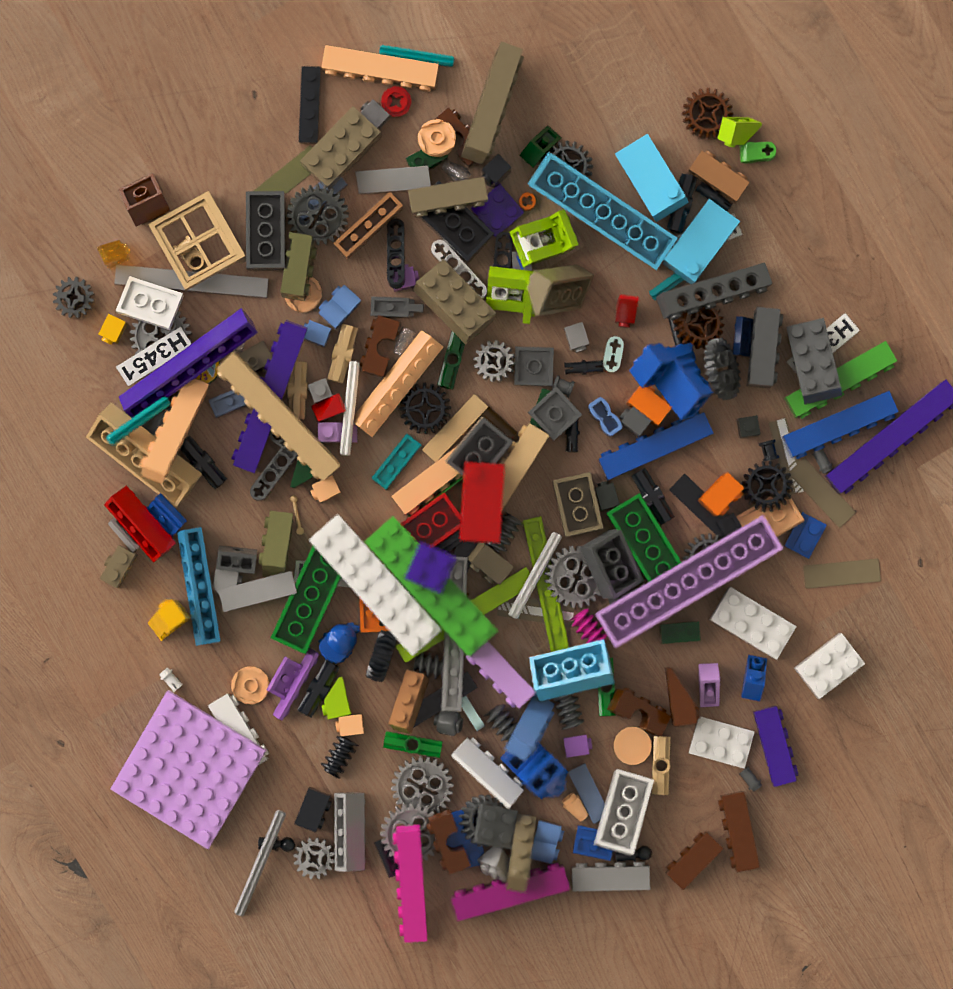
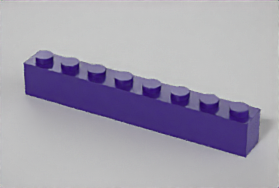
M242 308L120 395L119 400L123 410L133 418L160 398H168L256 335L258 332L252 319Z
M286 320L284 324L281 323L277 332L280 335L278 342L274 341L270 351L273 352L272 359H267L264 367L267 373L265 378L261 377L281 400L308 329L289 320ZM253 409L252 414H247L244 424H247L246 431H241L238 442H241L239 450L235 449L231 458L235 460L233 466L252 473L256 472L270 429L272 428L268 422L263 423L257 415L259 413L255 409Z
M947 380L942 381L826 474V479L839 494L842 492L847 494L854 488L853 483L857 480L861 482L869 476L867 473L872 468L878 469L884 464L882 461L887 456L889 458L893 457L899 452L897 449L902 444L904 446L908 445L914 440L912 437L917 432L919 434L923 433L929 428L927 424L930 421L936 422L944 416L942 412L945 409L951 410L953 408V387Z

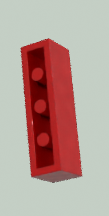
M127 485L112 495L104 504L153 563L169 552L176 544L172 536L165 531L159 521L153 517L147 507L141 503Z

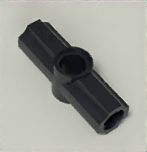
M681 174L678 184L689 203L670 214L667 230L676 233L683 232L686 217L690 212L693 202L692 196L697 177Z
M191 436L185 438L180 450L191 461L190 464L202 473L207 482L216 490L227 480L226 476L215 465V461L209 454L202 450Z
M646 468L631 476L641 492L642 498L660 525L675 517L665 501V496L658 485H655Z
M325 660L317 676L313 678L307 688V693L298 707V711L312 718L321 700H324L330 690V685L340 667Z

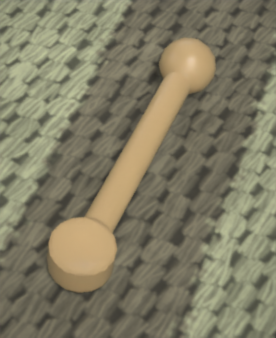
M293 495L290 497V501L293 503L297 523L296 532L301 535L304 533V529L300 523L296 503L297 497Z

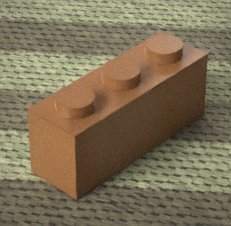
M701 151L688 170V173L697 177L700 181H704L709 187L715 191L718 190L721 195L736 203L749 184L748 178L740 172L735 173L732 171V167L726 162L722 161L720 163L715 159L716 156L711 152Z
M406 670L389 721V725L393 730L412 734L429 682L424 674Z

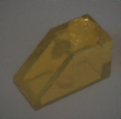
M120 240L97 247L104 264L109 269L130 259L128 254L131 252L126 243L123 244Z

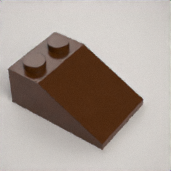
M666 667L665 675L672 725L697 724V719H700L699 707H695V703L673 670Z

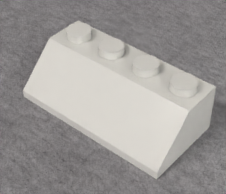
M467 737L451 756L509 809L524 791L522 788L523 783L516 777L512 779L507 774L509 770L502 764L498 766L493 761L495 757L488 751L484 753L479 748L481 744L473 737L470 740Z

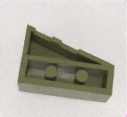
M289 232L291 241L289 250L286 252L288 257L283 272L281 296L282 298L305 301L306 295L309 296L310 293L309 277H313L314 266H311L312 260L316 259L318 249L315 248L311 235Z

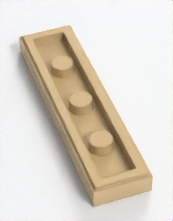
M474 394L422 450L434 462H437L488 406Z

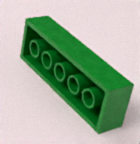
M640 493L606 513L615 530L622 531L633 558L647 583L682 563Z
M312 546L295 583L297 593L289 596L270 637L303 654H307L342 578L314 546Z

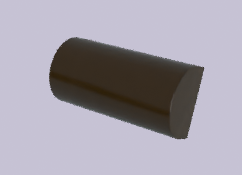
M490 406L477 419L478 421L481 416L484 417L510 440L517 433Z

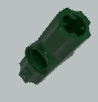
M451 331L437 386L451 390L454 389L465 344L453 331ZM454 355L457 357L458 362L454 365L450 364L447 361V357Z

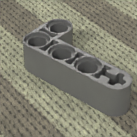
M271 430L269 433L270 439L281 448L250 489L251 497L257 501H263L268 497L299 456L295 451L291 452L287 449L283 438L280 440L274 439ZM281 456H285L288 460L284 467H280L277 464V460ZM270 471L276 474V479L273 482L266 480V474ZM263 480L270 488L264 487L262 490L264 495L256 497L255 489H260L263 486L260 483Z

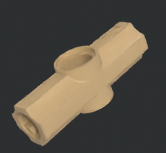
M342 324L338 342L335 344L332 353V364L327 380L341 384L344 383L349 362L353 357V346L358 328Z
M296 361L290 376V382H288L289 409L300 420H305V405L308 397L307 362Z
M654 736L652 779L654 782L652 794L669 795L671 737ZM659 760L666 762V768L662 771L656 768V763Z

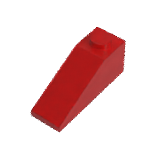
M619 295L615 314V323H618V327L630 328V325H634L639 297Z

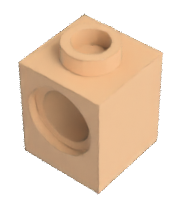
M333 475L327 477L324 481L321 480L313 484V490H310L314 500H319L320 503L341 494Z
M362 714L338 717L339 721H335L336 731L340 732L341 736L364 734Z

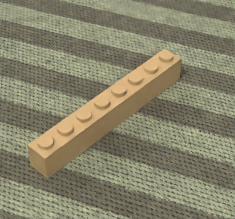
M236 351L217 367L219 370L217 374L224 381L228 380L232 384L231 389L237 395L241 394L245 398V404L250 409L254 408L259 413L257 416L263 423H269L272 427L270 429L276 437L279 438L281 436L285 440L284 445L291 452L294 450L299 455L297 459L304 466L307 464L312 469L310 472L317 480L321 479L324 481L340 466L341 463Z

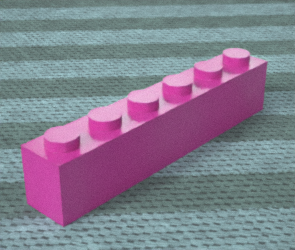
M420 825L397 826L396 833H393V845H397L398 851H394L395 863H399V870H395L396 882L400 881V888H397V900H401L402 905L398 906V916L403 920V925H399L400 936H404V943L427 941V923Z

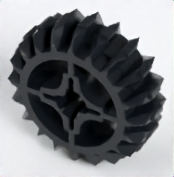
M426 382L423 383L422 389H420L419 384H416L417 390L414 391L411 388L409 391L412 394L410 396L408 394L405 395L407 401L402 400L400 402L405 404V407H400L399 410L406 412L401 415V418H408L404 422L405 425H408L410 422L412 423L410 430H413L415 426L418 427V434L421 432V428L424 429V434H428V428H431V432L435 433L434 426L441 430L442 427L439 423H447L443 417H450V414L445 412V410H451V406H445V403L450 402V399L443 400L446 392L439 394L441 390L439 386L434 391L433 383L430 384L429 389L426 388ZM422 393L421 403L410 406L412 399ZM428 393L436 396L441 405L430 404ZM424 399H426V404H428L427 406L435 408L427 410L426 418L425 414L423 413V410L420 411V409H416L423 407ZM441 411L437 420L429 424L430 413ZM410 412L420 413L423 418V424L416 422L411 417Z
M762 461V467L755 463V470L749 468V474H744V478L747 481H742L741 483L744 486L742 493L746 494L744 499L750 500L748 502L749 506L755 504V510H758L760 506L762 507V512H766L768 507L770 512H773L774 506L780 510V503L786 505L785 499H791L789 493L793 492V488L790 487L793 485V480H788L791 474H785L786 468L780 469L779 463L775 467H773L772 461H769V466H766L765 462ZM766 473L774 474L768 478L762 476V474ZM779 479L783 482V490L780 494L775 488ZM754 480L760 485L756 494L751 489ZM771 484V489L765 490L764 485ZM765 496H771L774 499L763 500L760 498H763Z
M381 630L379 632L367 668V678L376 682L385 680L396 646L397 638L390 631Z

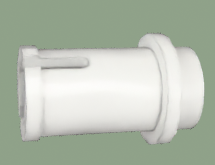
M167 667L159 674L160 679H163L175 692L183 684L172 673L173 670Z

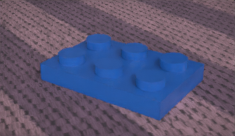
M462 810L451 812L458 831L447 837L446 844L449 847L463 845L471 867L479 866L480 864L477 859L484 854L483 846L479 847L477 843L471 844V839H465L467 833L460 832L464 826L459 825V822H463V818H460L459 815L464 814Z

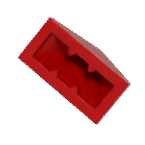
M339 393L311 406L317 423L324 422L346 411Z

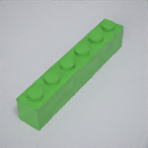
M886 341L837 368L842 396L845 395L843 391L850 388L852 391L860 387L862 380L867 379V381L876 378L878 376L877 372L883 369L886 372L895 367L893 363L897 359ZM801 389L784 398L795 418L800 416L801 419L811 414L810 410L817 407V409H820L828 404L826 402L828 399L804 405Z

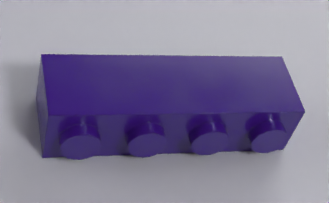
M777 706L753 711L772 786L776 787L797 781L796 776H799L796 765H792L791 758L794 757L791 746H787L786 739H789L786 727H782L781 720H784L782 710L778 709Z

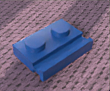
M161 493L147 507L148 511L172 537L187 522Z
M801 512L805 522L792 529L784 546L809 559L827 525Z
M577 826L573 854L611 861L612 850L594 845L598 829Z

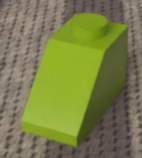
M723 117L718 139L725 142L724 145L729 147L744 145L761 128L762 123L750 117Z
M343 676L337 679L326 696L324 704L321 705L323 715L327 716L328 719L351 714Z

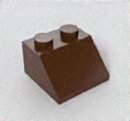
M153 173L119 189L126 209L136 227L170 211Z

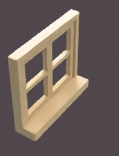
M209 191L148 224L185 291L237 262L243 263L246 261L244 252ZM204 207L214 228L195 237L185 216ZM181 219L192 240L173 250L162 229ZM219 234L230 255L211 265L200 244ZM197 246L208 267L189 277L177 256Z

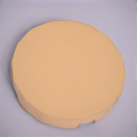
M440 119L426 122L418 133V142L421 150L432 157H442L450 153L456 143V134L452 125Z
M309 277L308 284L311 287L309 296L306 295L305 301L285 298L288 306L294 311L300 313L310 312L320 304L322 288L313 277Z
M247 666L235 673L231 689L238 701L253 705L261 702L267 696L268 691L266 689L270 682L263 670Z
M626 727L620 730L615 736L613 743L617 758L629 765H637L644 762L652 749L649 735L638 727Z

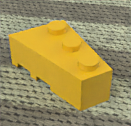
M167 599L159 605L160 609L149 620L148 625L162 641L189 621L191 616L178 600Z

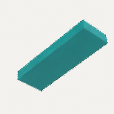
M406 434L372 476V479L387 490L422 445L409 434Z

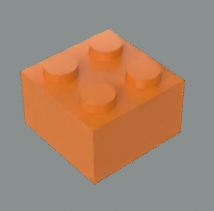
M639 386L626 405L630 408L635 407L652 420L650 422L652 425L657 427L672 407L663 395L659 397L654 393L656 390L652 386L645 388Z
M725 472L697 501L713 516H723L730 509L728 505L731 501L736 502L743 495L741 491L744 487L728 472Z

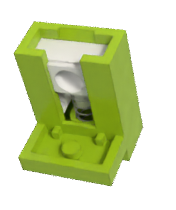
M565 209L549 217L518 226L510 231L523 267L566 254L579 245Z
M490 266L486 303L493 310L523 313L522 323L530 324V319L535 317V312L527 287L530 282L529 278L534 271Z

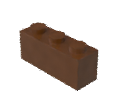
M706 831L704 833L700 832L693 839L695 843L690 848L686 846L680 852L681 857L677 861L672 860L666 867L668 870L665 873L682 890L723 850Z

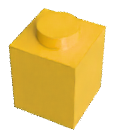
M108 314L99 332V335L102 336L101 340L110 345L113 342L118 344L128 323Z

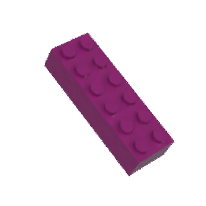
M556 862L547 865V869L540 870V867L529 870L525 892L506 889L507 880L503 882L499 879L492 880V884L487 886L484 883L474 885L473 889L466 891L465 888L454 891L455 895H452L451 899L457 921L570 890L563 864L559 865Z

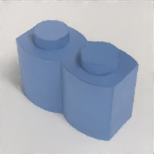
M345 285L342 287L338 286L332 292V299L329 302L325 300L319 306V315L334 329H337L362 302Z
M602 397L597 398L588 405L591 416L599 421L600 428L605 435L611 437L622 429L619 418L611 413L609 404Z
M542 820L538 821L531 859L552 864L553 860L557 861L559 849H556L558 841L562 842L564 831L561 830V825Z

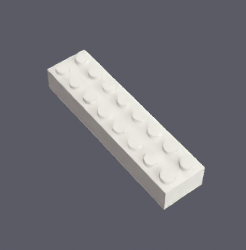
M338 514L309 539L313 546L412 656L441 631V628Z

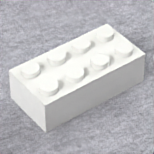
M728 587L709 619L776 660L797 627L732 587Z
M619 769L614 771L594 841L595 846L629 856L634 855L654 782L653 779Z

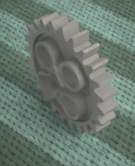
M180 311L176 314L172 330L167 331L161 328V332L164 335H168L179 327L182 328L186 336L192 334L191 331H186L190 327V324H184L186 317L179 318L181 315ZM139 321L138 324L132 323L136 329L130 330V333L135 336L130 338V341L135 342L131 346L132 349L138 348L135 354L147 348L150 342H157L159 340L156 338L159 335L158 326H155L153 332L147 333L145 327L149 323Z
M569 546V552L566 548H562V554L556 552L557 559L551 558L550 560L553 564L546 566L550 569V572H545V575L549 576V579L545 580V582L550 583L547 590L554 591L551 597L558 596L556 602L560 603L563 600V606H567L570 602L571 608H574L576 603L578 608H582L583 602L586 606H589V599L595 602L596 598L594 595L601 596L592 574L588 577L584 574V569L588 565L581 552V546H577L576 550L573 546ZM569 559L574 562V567L571 570L567 568V561ZM573 574H577L579 579L575 580V578L572 577ZM563 577L567 579V585L564 588L560 585V580ZM580 584L585 588L584 593L581 595L577 591Z
M419 755V760L417 761L412 756L411 763L404 760L406 766L399 765L398 767L401 772L395 771L394 775L398 778L392 779V783L396 785L392 786L391 790L397 791L392 796L393 798H399L396 801V805L405 803L406 807H409L410 802H412L413 806L416 807L420 803L421 809L427 805V812L436 810L440 813V806L446 808L444 801H451L447 794H453V791L448 789L454 786L452 782H448L452 779V775H446L449 769L445 768L442 770L444 763L441 762L437 765V758L431 762L429 756L426 757V760H423L422 756ZM415 770L423 771L422 777L415 778L413 776ZM410 778L417 784L408 782L407 779ZM438 778L441 782L438 786H432L430 784L431 779ZM425 783L427 789L436 791L438 794L435 795L425 788L419 790V785ZM407 787H413L415 792L412 795H407L404 790ZM425 795L432 797L429 803H423L421 799Z
M410 802L409 807L402 803V809L395 806L396 812L389 811L391 817H384L387 824H381V828L385 830L380 832V835L385 837L381 842L382 844H387L384 850H390V857L394 855V851H398L397 845H393V833H396V824L402 823L405 826L415 825L413 824L414 820L422 818L424 821L420 825V836L429 838L426 843H421L422 858L428 861V854L434 856L433 849L435 847L433 842L436 839L434 834H429L428 830H421L427 828L426 824H429L428 817L434 815V810L427 812V805L421 809L420 803L414 807L412 802Z

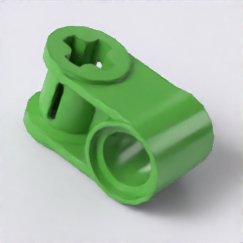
M746 142L744 145H739L740 163L771 161L776 156V146L772 142ZM766 147H769V149L773 151L770 152L769 156H766V153L762 152L765 151Z

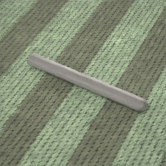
M277 810L235 908L234 913L239 916H244L285 819L286 813L281 810Z

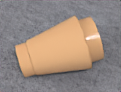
M572 792L562 800L563 807L580 822L588 817L589 814L579 795H575Z

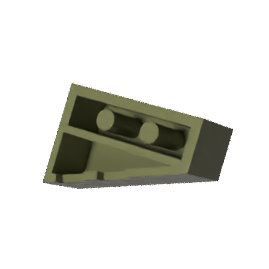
M270 511L269 517H265L264 528H267V534L262 536L261 546L265 547L264 553L260 552L259 556L263 577L286 572L293 526V513Z

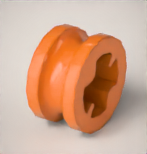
M524 193L519 198V205L525 211L532 210L536 205V198L531 193ZM530 197L533 204L524 206L522 199Z

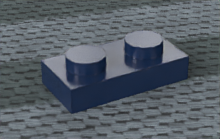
M736 316L733 355L750 357L753 319Z

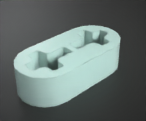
M617 336L611 337L606 344L603 367L609 373L616 372L621 364L624 343ZM614 340H617V343L620 345V348L616 349V353H612L613 347L610 346V343H613ZM611 356H615L614 363H617V366H614L613 369H609V365H606V362L611 360Z
M467 696L462 697V708L476 731H479L485 725Z

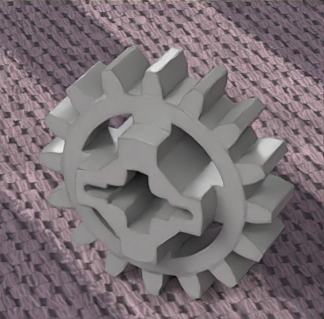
M495 340L494 344L491 341H487L488 346L481 345L482 351L476 350L479 356L473 359L478 361L474 368L480 369L477 374L483 375V379L487 380L490 377V381L494 382L495 378H497L501 382L502 376L508 378L507 372H513V369L510 367L511 365H516L511 360L515 355L510 354L512 348H506V343L503 342L500 345L498 340ZM492 349H500L501 351H498L497 353H494V352H492L491 350H492ZM492 357L496 358V362H497V365H498V366L492 364V363H493V360H492L493 358H492ZM492 370L498 371V373H496V374H491V373H488V372H489V371L491 372Z
M310 837L307 844L305 841L301 842L302 848L296 847L299 853L293 855L295 858H298L294 865L299 864L300 867H298L297 871L303 870V877L310 874V879L314 875L320 879L321 873L325 876L327 875L326 869L332 870L333 867L329 864L335 863V860L331 859L335 852L329 851L332 847L331 845L325 846V839L320 843L319 837H316L315 841H312ZM316 845L321 847V849L314 850L310 846ZM303 851L306 853V860L304 862L301 859ZM310 854L319 856L317 859L318 863L310 861ZM327 854V863L324 866L322 858ZM309 866L316 867L318 871H311L307 868Z

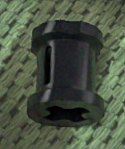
M775 439L759 443V446L762 447L764 462L780 458L776 452Z

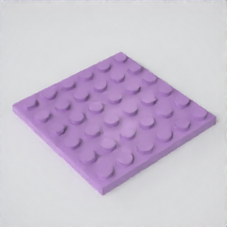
M168 690L113 783L111 790L206 849H209L267 750Z

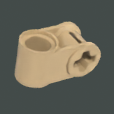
M187 235L184 241L177 246L174 245L173 248L176 249L191 240L190 237ZM196 246L179 255L193 272H199L206 267V262ZM194 259H201L200 266H192V261Z

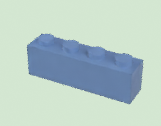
M535 693L504 750L524 761L528 755L533 756L549 725L547 722H550L554 715L552 709L555 704L549 700L539 701Z

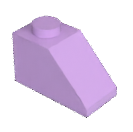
M318 422L319 441L321 443H341L343 423ZM355 424L353 425L352 443H357V426Z
M718 663L699 664L700 707L719 706L720 676Z

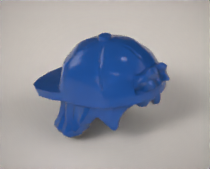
M350 622L335 625L328 632L324 633L318 642L320 643L319 651L325 657V660L335 664L344 662L352 654L357 643L356 634L360 632V627Z

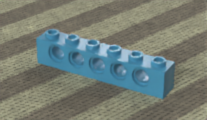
M202 527L179 531L177 536L195 644L197 646L220 642Z

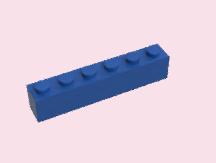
M887 391L784 435L782 439L790 457L796 456V459L806 456V451L813 449L816 452L825 448L824 444L829 441L832 444L841 441V436L849 434V437L860 433L859 429L864 426L867 429L878 425L876 422L878 420L884 419L886 422L895 418L894 414L899 411L890 391Z
M698 411L694 417L682 422L679 419L672 422V427L664 429L663 426L654 430V435L647 437L645 434L636 438L637 442L634 444L624 443L618 446L619 450L612 453L609 450L602 453V458L598 459L607 481L712 435L713 431L705 413L700 414Z

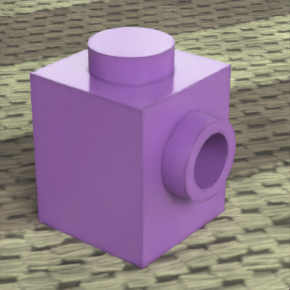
M405 264V284L399 289H394V292L415 287L419 276L418 271L413 270V266L409 267L408 264ZM394 272V282H398V272Z

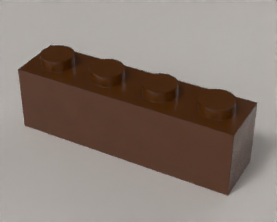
M738 791L720 795L721 800H718L720 812L723 811L725 819H722L724 831H728L729 838H726L728 850H732L733 857H729L731 867L735 868L736 872L760 868L745 792Z

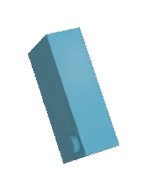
M648 134L615 153L655 222L689 203Z
M709 199L664 258L662 264L681 276L689 284L696 283L736 230L740 221Z
M604 639L529 657L534 689L539 701L615 683L609 651Z

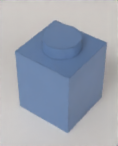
M309 320L308 324H304L308 328L304 340L326 347L332 329Z

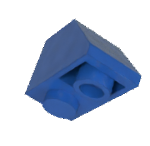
M748 655L741 698L755 701L761 700L765 686L767 658Z

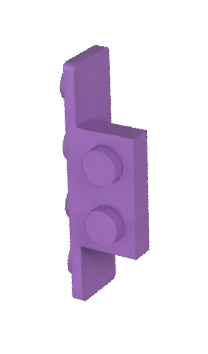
M309 648L301 664L285 656L266 689L268 692L281 698L273 713V716L282 721L288 715L290 706L297 699L302 684L307 681L311 668L317 663L319 653Z

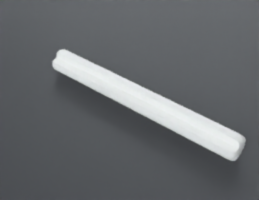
M350 361L345 397L346 411L343 416L340 454L343 456H349L351 453L360 368L359 362Z
M553 532L511 607L508 613L509 616L515 619L519 618L562 538L560 534Z

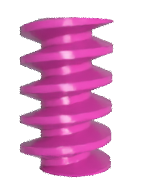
M588 608L583 609L569 620H574L571 625L572 627L579 626L576 631L577 634L583 632L582 640L588 638L586 644L603 639L607 641L605 640L607 634H601L603 627L596 628L599 622H591L594 615L587 616Z

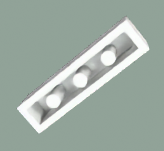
M227 693L208 705L215 719L267 750L264 744H259L257 740L259 738L258 733L254 728L250 729L247 724L249 719L244 711L240 712L238 709L239 702L234 695L230 696ZM268 750L264 754L259 764L269 759L267 757V755L269 754Z

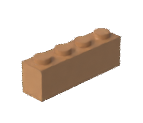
M389 192L333 243L334 246L348 260L404 209L403 205Z

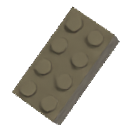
M352 106L300 160L301 165L323 186L327 185V189L330 190L382 137L381 132Z
M444 259L415 283L413 291L465 345L490 325L495 318L496 312Z

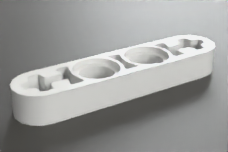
M436 240L431 246V251L439 262L442 261L441 258L444 255L441 252L436 253L435 246L437 244L439 246L444 245V252L446 254L448 251L452 253L446 256L444 260L447 262L450 258L457 259L458 265L453 269L459 275L463 272L470 273L471 279L467 283L470 285L475 279L477 282L474 285L477 288H483L482 295L480 296L483 299L487 293L486 286L445 241Z

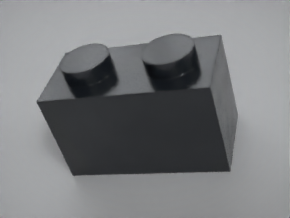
M497 154L482 169V177L485 179V184L488 187L492 185L495 188L511 173L512 167Z
M309 787L294 824L316 832L317 829H322L325 818H322L324 811H329L332 800L329 799L331 795Z

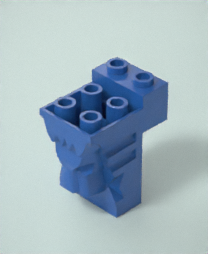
M662 343L649 344L643 349L642 355L633 362L634 365L629 370L642 388L655 385L680 420L694 417L713 394L708 381L701 376V370L695 363L696 357L692 343H681L675 347L666 348Z
M540 743L537 745L538 747L533 756L528 755L525 761L508 751L500 757L537 797L541 799L548 796L558 797L565 790V779L568 771Z

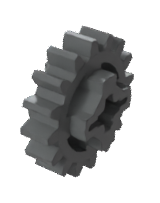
M68 277V282L66 283L61 280L62 286H55L58 293H53L57 297V299L53 300V303L59 304L56 310L62 309L61 314L65 316L68 313L71 319L73 314L77 318H80V313L87 315L85 310H91L92 307L89 304L95 302L91 298L94 292L89 291L91 285L85 286L86 281L83 279L79 282L78 277H75L74 281ZM68 286H71L67 292H63ZM80 287L84 289L86 296L81 295ZM75 293V295L78 296V299H74V302H72V300L69 299V297L73 296ZM62 300H66L68 309L64 307ZM84 303V305L81 308L77 309L78 305Z

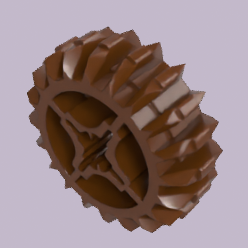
M710 88L706 89V94H704L702 89H699V96L693 92L692 97L694 100L688 97L686 100L689 104L683 105V108L688 110L682 112L683 116H688L683 119V123L689 122L690 124L686 126V129L689 130L693 127L694 129L691 134L695 135L696 131L699 132V139H701L703 134H705L706 140H709L710 134H712L713 139L717 138L716 132L719 134L721 123L718 124L715 113L720 108H722L723 117H732L734 115V112L728 111L733 106L726 105L730 99L722 100L724 93L722 92L717 96V89H714L713 94L710 93ZM710 99L717 102V104L709 106L702 100ZM697 103L700 115L693 119L692 109ZM705 110H713L710 118L708 116L707 118L703 117ZM708 122L714 128H703L698 124Z
M704 307L699 309V312L690 316L691 321L689 323H686L688 312L682 314V317L675 319L673 324L678 326L674 328V331H679L677 338H683L682 344L689 342L695 346V349H700L701 347L706 349L705 346L708 345V341L720 338L719 336L723 334L721 328L725 324L720 321L724 317L718 316L720 313L719 309L715 310L712 308L706 310ZM711 324V332L707 336V326Z

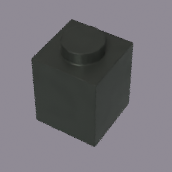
M758 415L737 419L739 438L760 435Z
M604 481L597 484L598 487L594 490L601 511L620 505L614 483L609 484V481Z

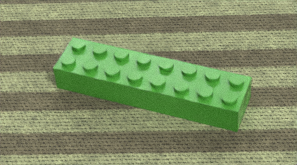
M394 516L365 541L368 547L469 657L473 656L498 633V630L450 578L442 595L405 579L419 544Z

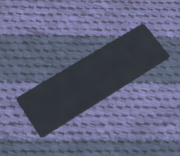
M683 474L669 491L714 534L719 535L720 539L725 538L716 522L728 516V514L713 516L697 501L705 492L686 474Z

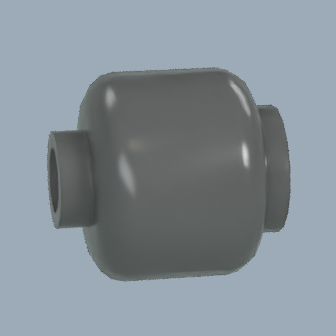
M441 711L435 715L434 725L438 733L455 736L462 730L463 718H461L459 712Z

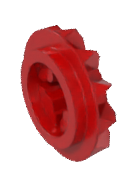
M390 87L381 97V106L391 117H400L406 114L411 107L410 94L402 87ZM391 96L395 99L401 98L400 106L402 108L397 105L390 107L393 103Z

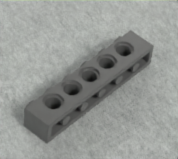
M761 263L663 292L656 299L663 319L671 318V320H675L687 312L688 315H692L704 307L708 310L716 307L717 303L722 302L723 305L731 303L737 297L742 300L750 297V294L754 292L757 295L767 292V288L773 283L766 264ZM746 279L752 282V286L748 285ZM729 284L735 287V291L730 289ZM712 289L718 292V296L713 294ZM695 294L700 296L701 301L695 298ZM678 299L683 301L684 307L678 304Z

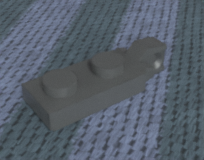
M371 297L370 316L409 318L414 317V313H424V304H414V299Z

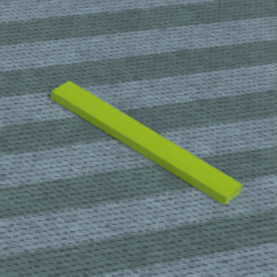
M541 516L523 520L532 567H534L547 543ZM546 567L536 585L550 650L554 652L570 647L561 605L559 602H556L558 596L551 597L554 591L547 590L550 583L545 582V580L549 579L545 572H550V569Z
M527 567L505 579L500 585L497 584L472 599L471 602L485 615L518 595L530 572ZM437 621L435 623L441 628V631L413 656L401 643L395 646L405 663L444 640L445 630Z

